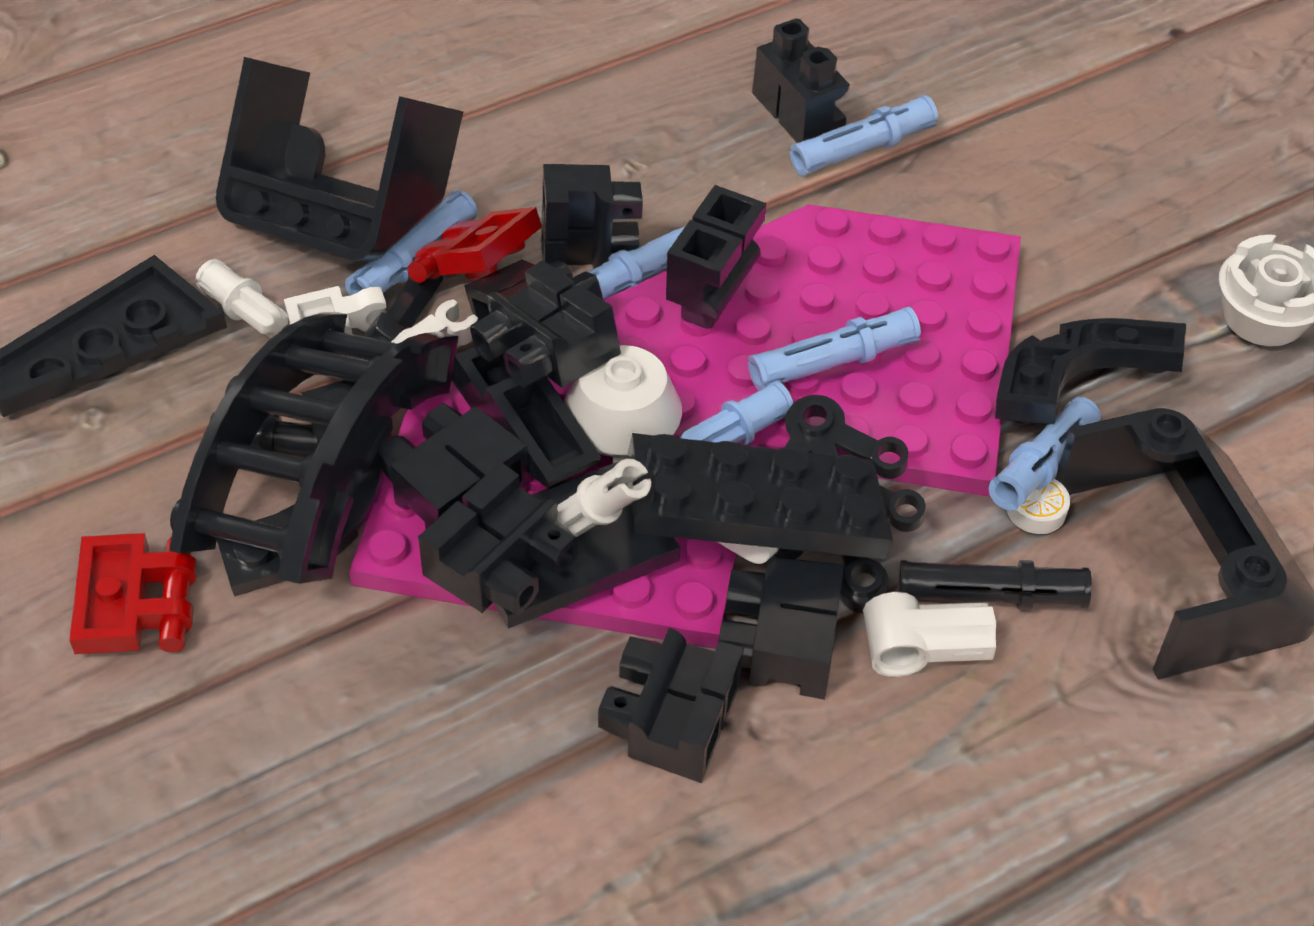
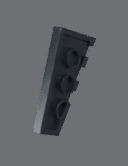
M153 255L0 348V415L6 417L227 328L225 314L156 255Z

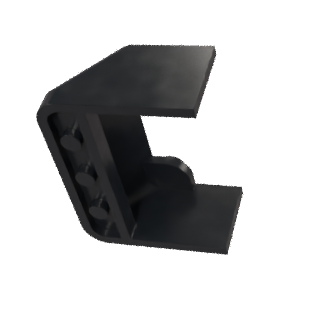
M244 57L216 190V205L219 213L225 220L350 260L373 262L385 255L438 208L445 196L464 111L399 96L379 189L375 190L321 174L325 159L324 140L314 128L300 125L310 72Z
M1156 408L1070 428L1055 478L1066 488L1069 495L1164 473L1220 565L1218 580L1227 598L1175 611L1152 669L1158 680L1305 641L1312 635L1314 631L1313 588L1230 457L1189 418L1172 409Z

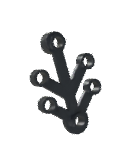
M823 395L802 397L791 405L786 414V432L790 439L784 448L838 456L836 450L838 448L858 458L873 460L877 475L887 479L897 478L907 469L908 448L902 440L896 437H884L876 440L846 425L842 408L829 397ZM810 417L826 419L823 424L818 426H812L805 422ZM885 452H893L899 455L900 460L896 463L888 464L881 461L879 457ZM880 485L890 524L895 529L903 532H911L918 529L925 519L926 505L923 497L914 490L904 489L894 493ZM908 504L915 507L918 512L911 517H903L896 512V508L900 505ZM779 548L774 556L797 559L804 551ZM842 555L845 566L840 599L848 609L857 613H863L867 602L876 596L888 593V574L885 568L875 560L867 557ZM865 573L870 574L875 581L870 586L860 587L852 581V578L857 574Z

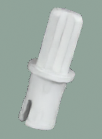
M218 259L209 260L199 268L196 279L200 282H197L196 286L202 292L222 304L224 313L231 319H243L269 338L274 337L282 331V328L288 325V314L262 295L261 286L255 280L240 277Z
M626 458L618 462L614 468L602 476L592 475L584 479L578 486L577 493L558 505L557 521L576 537L596 525H608L616 521L624 507L635 500L643 498L650 491L651 479H645L633 486V481L648 473L647 469L640 462Z

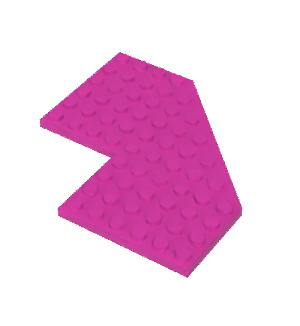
M808 204L759 228L753 240L760 247L761 255L712 329H705L684 321L681 318L682 306L666 300L667 270L636 284L637 286L635 287L632 286L604 299L613 308L619 345H629L645 349L655 355L664 365L682 405L681 421L677 430L672 435L677 438H681L682 434L688 429L720 413L723 403L729 400L739 402L758 392L749 374V356L769 350L772 351L788 344L846 327L847 321L858 317L868 320L890 314L904 307H911L920 323L921 336H919V342L878 353L875 360L860 364L857 361H853L782 384L789 391L793 403L809 395L829 397L842 408L846 425L876 440L884 437H896L902 440L908 448V466L906 471L901 476L893 479L877 475L879 479L990 497L988 487L990 481L996 476L1002 420L995 419L996 397L1003 366L1009 354L1021 236ZM549 379L564 402V398L573 382L562 388ZM451 380L449 394L434 396L417 405L412 410L407 409L398 436H404L417 447L427 440L423 437L422 422L427 413L442 403H445L462 415L471 408ZM810 417L805 420L807 424L812 426L821 425L826 421L822 417ZM782 418L755 433L754 440L745 446L771 449L784 448L790 439L786 432V418ZM836 448L838 456L851 455L845 451ZM885 452L879 457L881 461L888 464L896 463L900 460L899 455L893 452ZM599 454L601 456L600 464L558 484L613 464V457ZM528 473L529 484L523 490L531 495L547 489ZM384 474L380 496L377 503L374 502L349 569L351 586L470 606L422 575L418 536L425 531V522L408 505L401 508L395 504L393 483ZM675 538L681 547L680 561L537 618L664 640L668 629L671 628L681 633L686 639L687 644L716 649L719 642L722 620L726 612L731 570L735 569L737 554L718 542ZM494 603L487 608L488 610L498 611Z

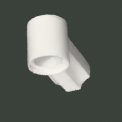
M891 592L872 598L863 609L872 668L883 676H908L920 671L928 662L993 660L996 651V620L993 607H989L987 603L919 605V601L910 594Z

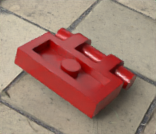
M537 208L494 211L481 220L470 219L466 222L453 224L442 233L441 241L427 243L418 250L415 260L408 265L407 270L410 278L415 282L421 283L428 278L435 279L441 275L464 273L467 279H478L494 273L498 269L497 263L508 255L515 254L524 249V241L542 228Z
M145 533L81 536L69 638L74 655L140 651L143 629H157L160 631L158 646L161 650L172 653L183 650L185 633L192 628L194 607L188 602L189 586L193 585L196 581L197 561L191 555V552L179 554L169 551L170 537L167 540L166 552L149 553V545ZM160 582L163 584L162 598L145 599L146 583Z

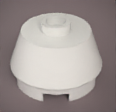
M1259 235L1244 240L1238 245L1236 252L1225 260L1219 272L1223 313L1228 326L1243 339L1263 346H1281L1291 343L1314 324V248L1306 244L1302 252L1291 246L1275 244L1277 235Z
M619 345L620 355L573 381L564 398L565 405L598 454L613 457V464L626 458L628 459V449L632 433L673 435L682 417V405L679 395L662 362L649 351L629 345Z

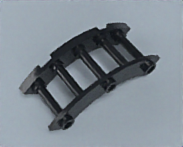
M322 312L304 317L276 334L251 358L242 371L229 381L226 387L225 395L209 422L196 451L184 484L181 499L176 502L172 509L170 526L173 532L169 551L180 554L214 550L217 537L278 552L281 559L278 579L297 584L332 579L341 537L354 501L352 496L345 492L358 464L370 466L379 448L393 430L391 417L400 408L412 410L429 398L449 394L454 355H456L459 336L442 332H427L409 337L400 343L344 333L347 314L341 312ZM314 375L356 383L347 396L338 400L337 403L289 393L300 383ZM269 414L328 426L315 453L308 455L306 458L250 446L253 438ZM238 469L299 483L301 488L290 523L285 528L223 513Z

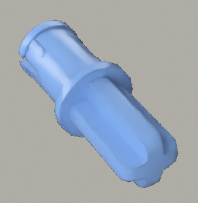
M773 381L763 389L739 402L729 400L723 403L720 413L688 429L682 434L681 438L709 442L730 441L748 445L754 440L755 433L782 418H786V414L793 404V399L782 383Z

